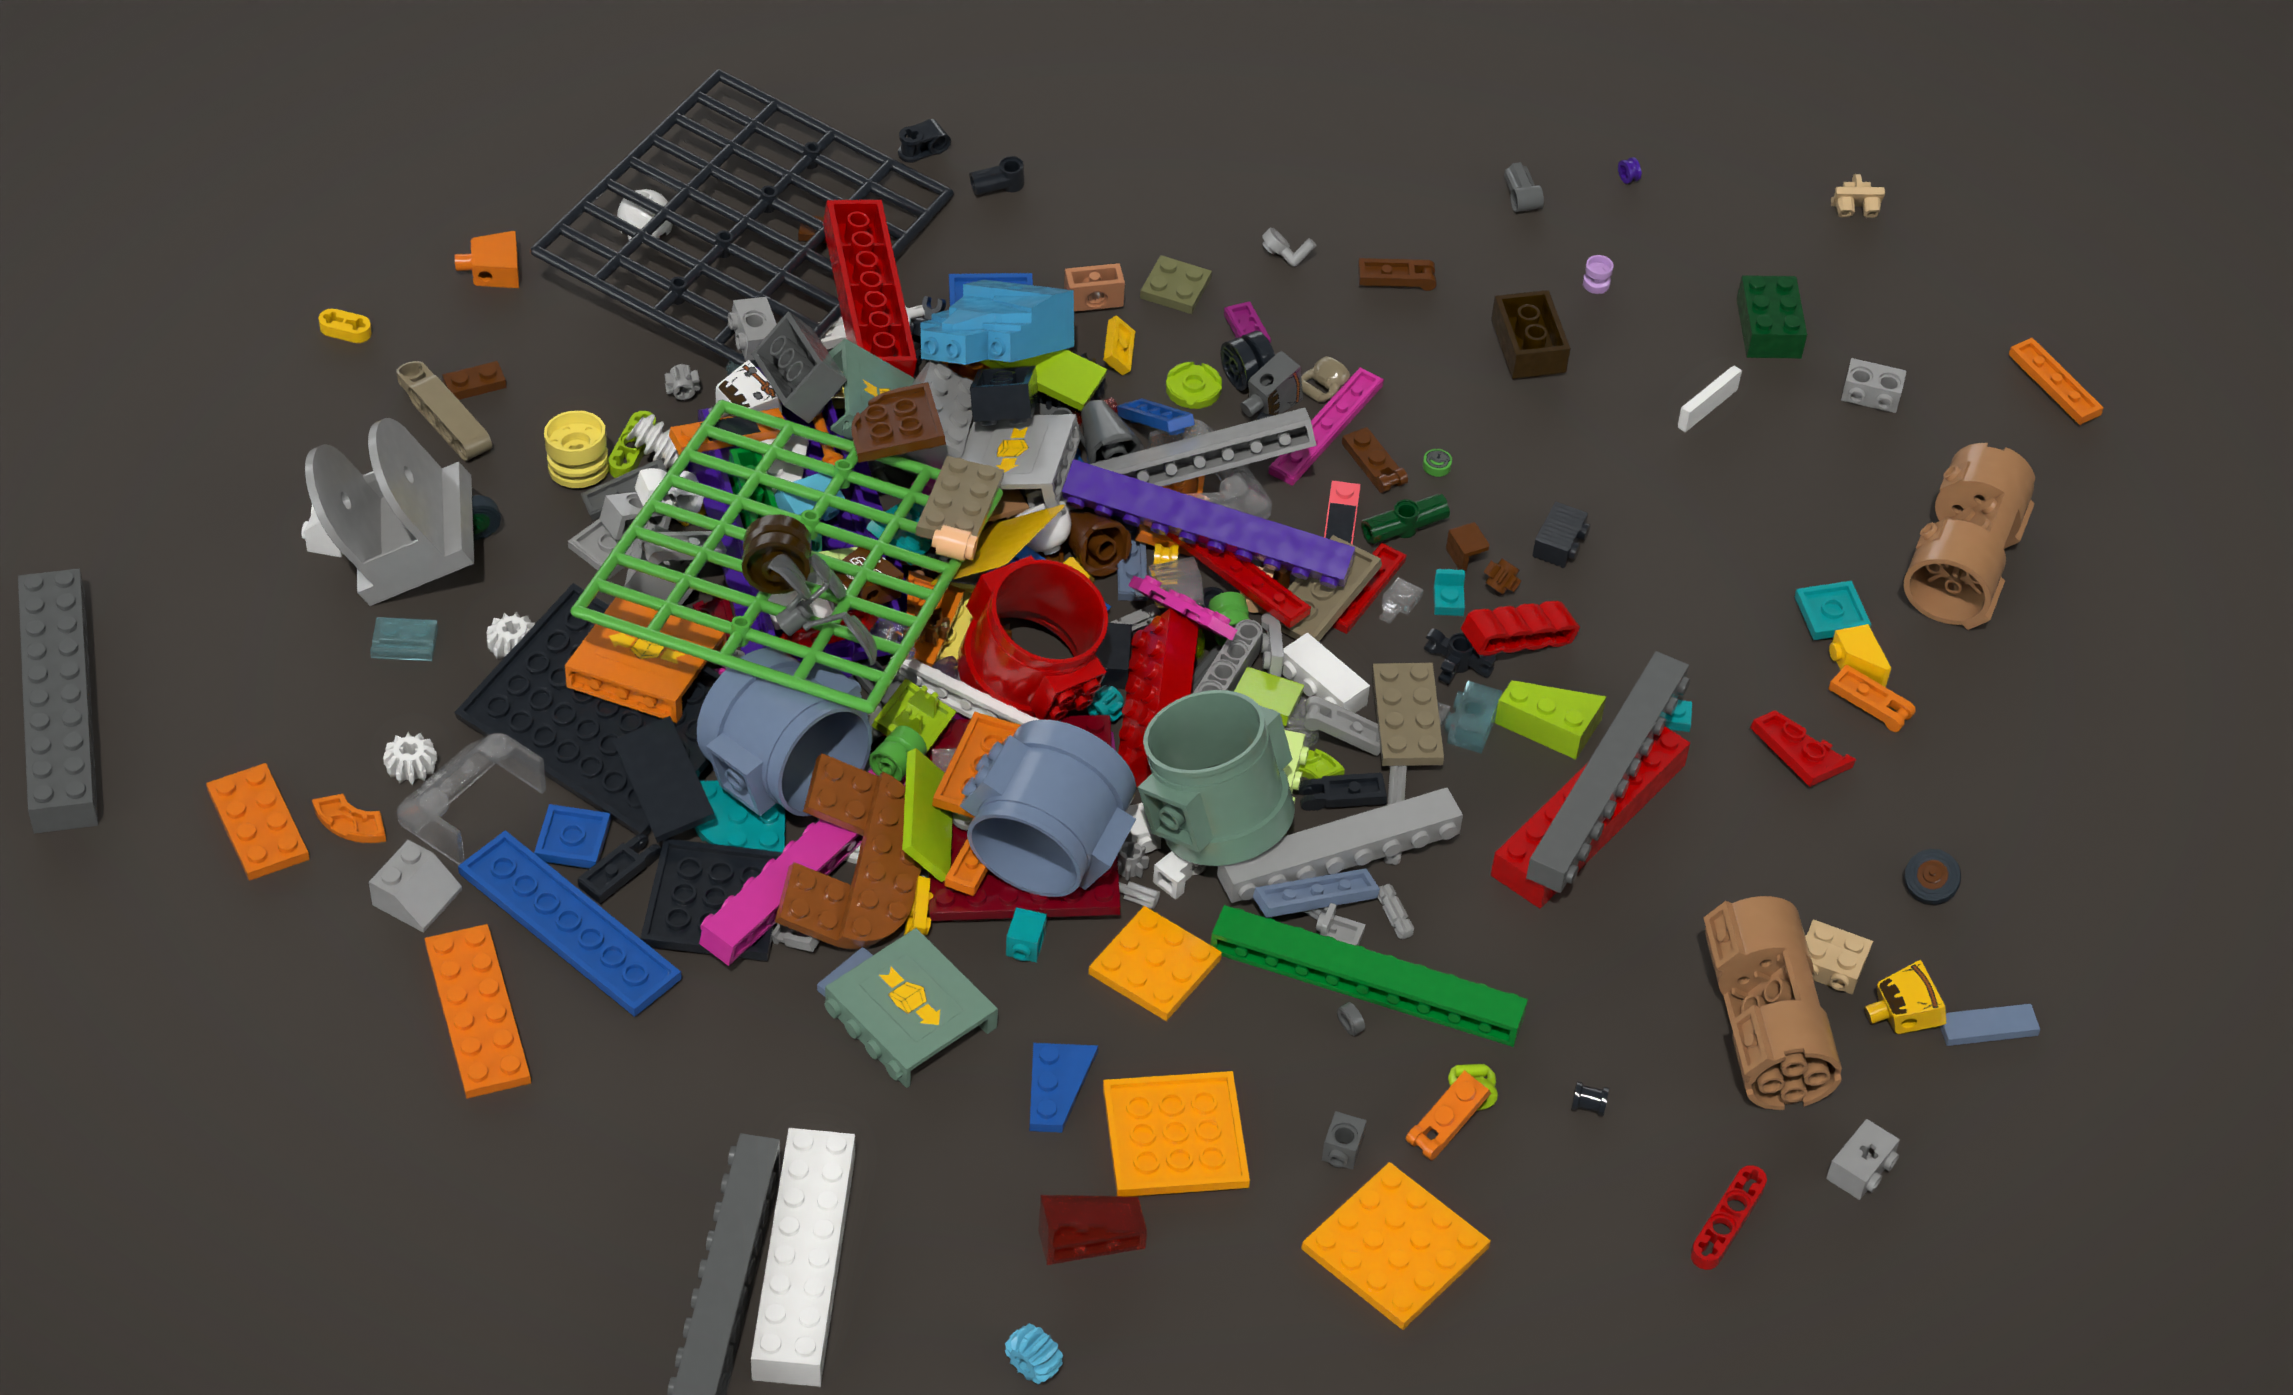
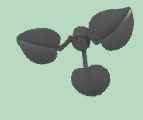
M780 554L772 559L768 568L780 574L798 593L795 599L786 606V609L776 615V620L781 629L791 636L802 627L807 631L814 626L843 619L866 652L870 666L875 664L877 657L876 642L869 630L855 615L850 616L847 612H842L813 621L810 619L814 613L809 605L828 588L838 599L846 596V589L842 581L831 571L827 563L816 554L810 557L813 569L824 581L823 586L811 595L808 586L805 584L804 575L790 557Z

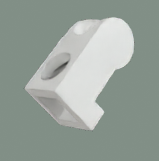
M1171 851L1154 865L1153 883L1176 900L1184 893L1185 882L1192 875L1202 873L1206 865L1186 861Z

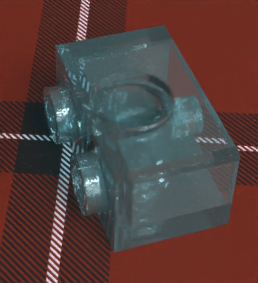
M1468 681L1464 691H1458L1453 706V708H1456L1455 713L1449 712L1444 728L1449 731L1447 743L1482 754L1495 722L1498 700L1502 696L1503 691Z

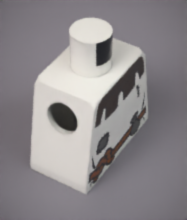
M749 360L716 386V403L719 400H725L757 411L779 408L782 413L781 400L769 381ZM723 413L721 418L730 417L734 415Z

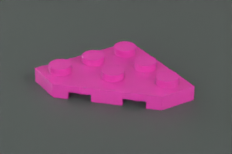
M1148 575L1144 579L1133 576L1128 585L1129 587L1167 609L1172 608L1198 623L1200 628L1231 641L1233 640L1238 630L1229 625L1231 619L1206 607L1203 608L1196 604L1195 600L1182 593L1179 594L1172 589L1169 592L1161 589L1162 583Z

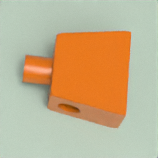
M516 231L472 238L470 254H455L456 271L472 270L473 283L476 286L519 288Z

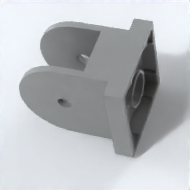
M391 418L377 421L370 428L368 448L373 468L372 472L362 475L344 454L327 444L310 450L305 462L307 489L316 515L332 542L357 568V593L369 606L474 564L471 474L460 462L441 468L402 424Z

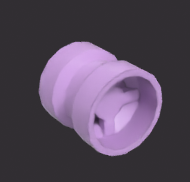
M1594 255L1587 260L1586 273L1583 279V286L1587 291L1594 294H1602L1609 289L1610 276L1612 275L1614 265L1608 257Z

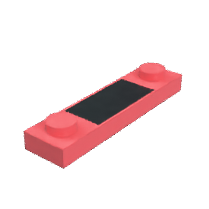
M1332 481L1324 538L1330 539L1334 535L1353 545L1361 484Z

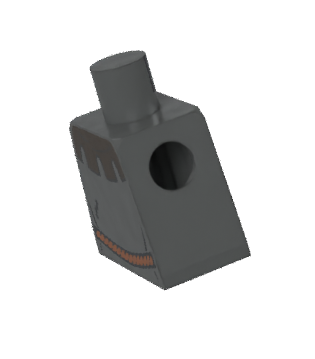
M1282 350L1249 379V397L1240 403L1242 411L1248 417L1253 416L1257 412L1278 415L1303 400L1301 366Z

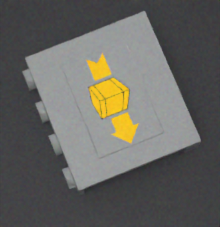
M1076 414L1032 415V418H1028L1027 422L1012 424L1010 420H998V424L989 426L981 425V422H973L972 427L969 428L964 451L960 458L1003 469L1004 475L999 487L1000 489H1042L1045 507L1052 508L1058 506L1063 486L1081 439Z

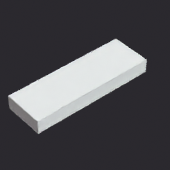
M1735 365L1730 367L1683 405L1680 411L1678 428L1687 432L1736 392L1742 370Z

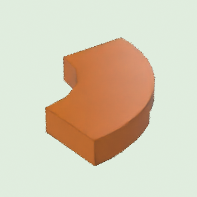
M343 793L312 799L317 818L335 835L360 843L386 842L380 811L357 809L347 802Z

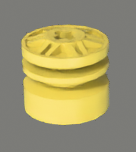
M568 411L558 414L549 420L544 428V440L547 451L548 472L552 480L561 486L569 488H585L595 485L604 479L609 471L608 448L606 447V429L601 418L586 411Z

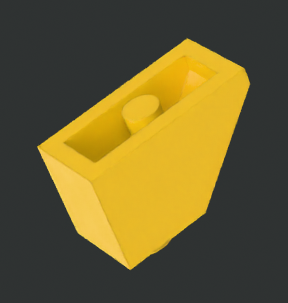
M1869 624L1835 630L1833 641L1829 646V652L1832 660L1837 662L1840 670L1847 664L1886 687L1891 666Z

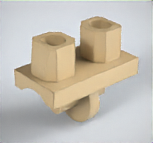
M1854 174L1852 182H1843V187H1836L1834 197H1831V206H1836L1839 217L1853 216L1855 212L1854 206L1863 207V216L1875 218L1880 212L1885 189L1884 187H1871V182H1862L1861 175Z

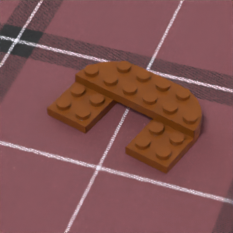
M823 753L816 758L803 812L863 836L851 885L793 862L788 868L775 919L776 923L840 948L861 949L862 947L869 948L873 944L884 941L905 922L913 905L918 875L920 876L922 866L902 850L905 786L900 781L885 772L876 776Z

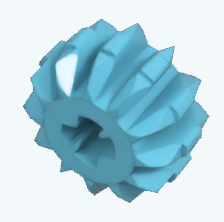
M1030 1323L1022 1326L1011 1334L1010 1339L1005 1343V1353L1011 1359L1010 1364L1014 1365L1018 1373L1021 1372L1026 1380H1032L1037 1384L1045 1382L1048 1378H1052L1063 1365V1354L1058 1349V1343L1054 1342L1050 1335L1044 1333L1041 1327L1036 1328Z

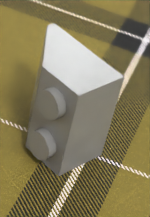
M407 840L369 881L373 906L423 933L462 891L460 883L434 853L410 840Z

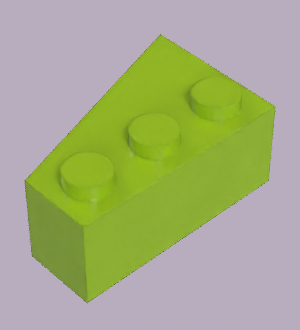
M1511 680L1498 700L1494 723L1576 760L1602 720L1606 696Z

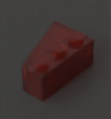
M1040 1195L1039 1235L1047 1265L1146 1248L1147 1228L1138 1197Z

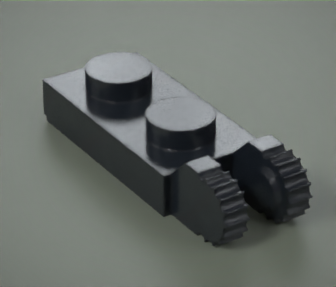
M1381 772L1322 776V778L1307 779L1301 781L1298 790L1300 795H1303V798L1300 800L1301 808L1306 811H1318L1323 807L1334 808L1387 803V793Z
M639 833L627 843L623 842L577 879L578 887L598 903H602L645 869L646 866L652 865L654 861L659 859L662 848L657 844H653L638 854L645 848L649 840L645 834Z

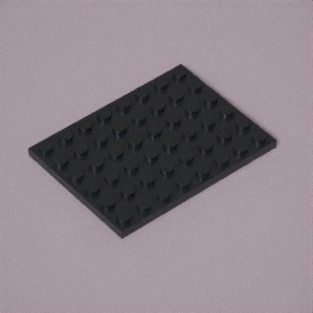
M572 583L454 713L458 720L597 810L611 813V819L636 835L643 833L647 836L651 831V827L612 739L662 718L567 688L565 664L595 626L594 623L572 616L571 608L584 591V589ZM594 597L587 608L604 613L609 605ZM704 665L682 696V717L677 723H674L698 777L711 763L703 756L698 746V717L709 690L720 676L719 673Z

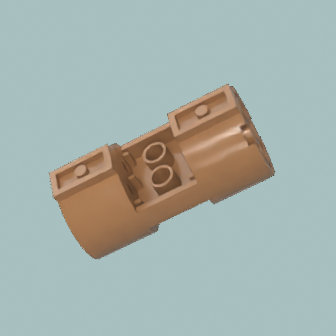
M1988 443L1968 445L1959 450L1953 457L1949 468L1943 475L1944 479L1935 502V511L1939 521L1929 523L1921 530L1916 551L1904 578L1905 594L1918 611L1938 622L1963 625L1967 630L1990 621L2005 580L2001 577L2006 565L2004 549L2021 541L2035 504L2031 500L2034 492L2035 475L2029 463L2018 453L2007 447L2003 451L1988 447Z
M1772 896L1751 897L1734 903L1724 901L1703 917L1706 926L1705 935L1718 986L1726 1003L1733 1030V1043L1747 1096L1754 1104L1773 1110H1784V1104L1802 1101L1803 1106L1818 1102L1831 1094L1839 1086L1842 1080L1840 1075L1842 1066L1827 1013L1820 1006L1812 978L1814 967L1799 912L1791 902Z

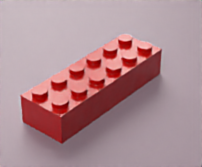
M1169 608L1162 615L1156 616L1143 630H1138L1131 641L1133 647L1129 661V677L1125 686L1126 699L1122 709L1123 722L1119 732L1120 744L1118 754L1130 767L1137 788L1152 774L1143 745L1144 733L1148 724L1164 707L1175 700L1191 694L1199 624L1172 608Z

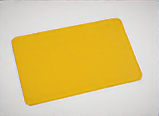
M1065 505L1055 506L992 524L979 536L973 560L965 559L953 579L998 568L1009 563ZM941 574L931 582V585H935L937 583Z

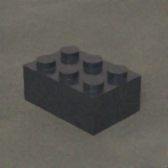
M1036 365L978 369L970 386L973 422H981V425L989 426L998 424V420H1010L1012 424L1027 422L1028 418H1032L1039 400Z

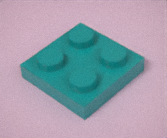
M1852 581L1796 589L1794 597L1813 640L1834 637L1835 630L1869 624L1871 627V622Z

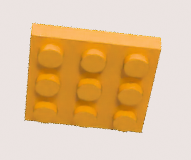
M1143 906L1089 966L1088 974L1167 1021L1220 962L1222 952L1146 906Z

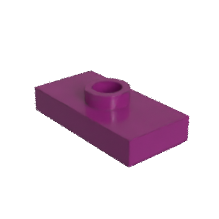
M1250 301L1224 307V316L1236 338L1258 330L1271 343V338Z

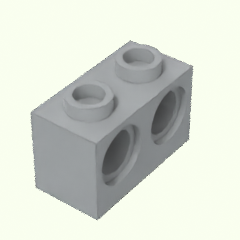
M1851 358L1841 401L1896 413L1906 370Z

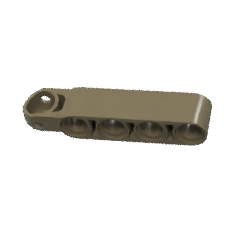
M408 362L397 369V380L409 395L413 405L462 460L468 461L492 449V441L484 427L423 362Z

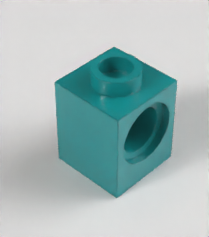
M1016 907L1006 937V956L1020 961L1027 960L1037 963L1046 935L1047 914Z

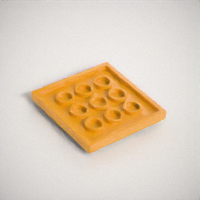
M1233 1071L1103 1080V1093L1117 1197L1249 1188L1250 1178Z
M1389 1162L1302 1242L1301 1249L1400 1329L1404 1330L1489 1249L1491 1240Z

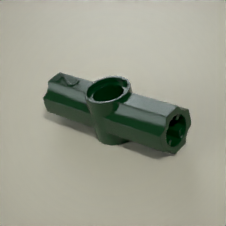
M1436 494L1416 502L1404 499L1398 501L1394 505L1393 510L1362 520L1361 528L1364 538L1369 544H1374L1394 536L1410 538L1416 534L1417 528L1448 518L1450 516V509L1447 499L1443 494Z

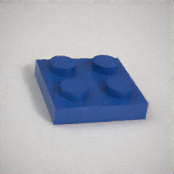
M549 804L534 854L544 862L590 869L600 860L611 823V813Z

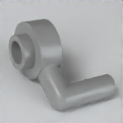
M1270 227L1262 235L1264 239L1262 244L1265 249L1273 255L1275 253L1281 255L1292 267L1297 266L1317 246L1312 239L1308 238L1293 253L1289 248L1290 245L1287 240L1274 228Z

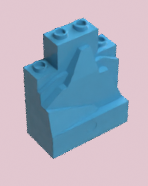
M980 280L963 284V297L951 305L949 310L933 313L932 320L920 322L921 359L964 365L988 359L1015 362L1074 347V290L992 280Z

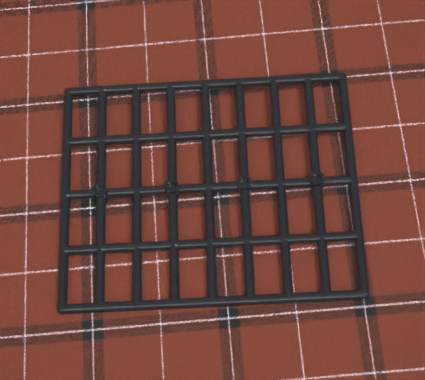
M717 69L531 247L530 253L547 264L741 366L746 362L744 355L724 345L735 334L734 329L731 330L729 328V324L712 339L664 312L672 304L680 305L686 301L728 323V313H730L728 310L688 290L701 275H704L748 299L767 297L772 312L782 317L788 311L813 328L819 339L842 316L838 298L792 274L805 260L833 273L830 259L814 251L826 239L823 221L782 201L778 197L792 184L825 202L827 200L845 199L799 176L806 168L814 169L819 165L860 186L848 200H863L871 192L918 217L906 231L887 222L889 235L898 239L892 245L894 258L904 250L953 197L954 192L951 188L746 82ZM722 82L766 106L752 119L706 94L717 83ZM697 103H700L744 126V128L730 140L684 115ZM778 111L821 133L823 136L817 142H808L804 146L764 125V123ZM677 124L723 149L708 162L662 137ZM756 132L802 156V158L790 170H787L742 145ZM833 141H836L877 162L881 166L869 178H866L821 153ZM652 146H655L696 167L700 171L685 184L639 159ZM732 154H735L781 179L774 186L767 185L759 189L719 167ZM631 167L678 193L665 206H662L616 181ZM892 170L935 192L939 196L926 209L879 183ZM710 176H713L759 201L744 215L697 189ZM609 190L655 214V216L642 229H639L593 203ZM690 198L736 222V224L729 231L722 230L715 234L675 213V211ZM776 209L817 232L803 246L756 221V219L763 212L771 213ZM585 212L632 238L616 252L569 226ZM665 221H668L714 245V247L701 260H698L652 234ZM746 229H749L795 253V255L783 268H780L733 242ZM562 235L609 261L595 275H592L545 249ZM644 243L691 268V270L684 277H674L669 280L628 257ZM733 255L773 276V278L760 291H757L711 267V265L718 258H727ZM621 266L668 291V293L652 307L605 282V280ZM783 283H786L833 309L820 323H817L770 298V296ZM749 360L755 367H759L756 361Z

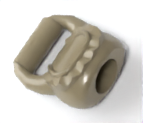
M1325 356L1319 359L1312 369L1306 371L1301 376L1302 391L1318 403L1326 402L1349 380L1350 373L1338 360ZM1314 379L1315 382L1317 381L1326 389H1329V391L1324 393L1306 381Z

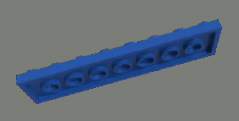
M506 830L458 865L459 874L634 1017L682 979L679 969Z

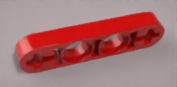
M1747 1165L1739 1170L1697 1236L1691 1251V1260L1698 1268L1711 1270L1716 1268L1764 1192L1767 1176L1761 1168ZM1750 1179L1755 1180L1756 1183L1754 1182L1747 1193L1744 1190L1746 1182L1750 1181ZM1731 1200L1741 1201L1745 1209L1735 1211L1729 1207L1728 1202ZM1717 1223L1725 1224L1731 1232L1719 1234L1713 1229V1225ZM1712 1242L1714 1244L1712 1253H1709L1707 1256L1701 1254L1706 1251L1709 1243Z

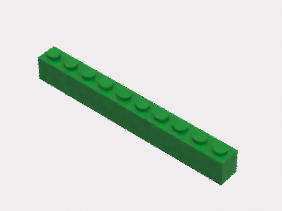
M1224 905L1212 932L1211 946L1221 951L1223 957L1511 1047L1515 1045L1525 1017L1528 999L1519 997L1517 994L1503 992L1482 983H1474L1458 978L1453 974H1445L1429 969L1421 964L1403 961L1392 955L1377 953L1359 945L1348 944L1330 936L1307 931L1301 927L1277 922L1269 917L1266 918L1248 913L1240 908Z

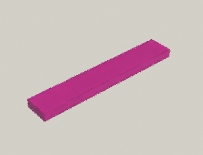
M1360 367L1311 420L1317 446L1278 456L1269 466L1268 474L1293 486L1383 387L1384 379Z

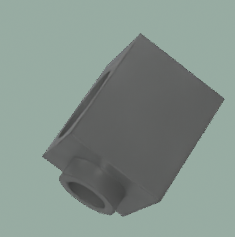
M1335 1111L1324 1142L1322 1161L1328 1162L1335 1167H1345L1353 1170L1364 1140L1367 1120Z

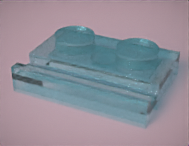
M377 617L372 638L373 644L370 649L371 658L432 661L438 631L437 620Z

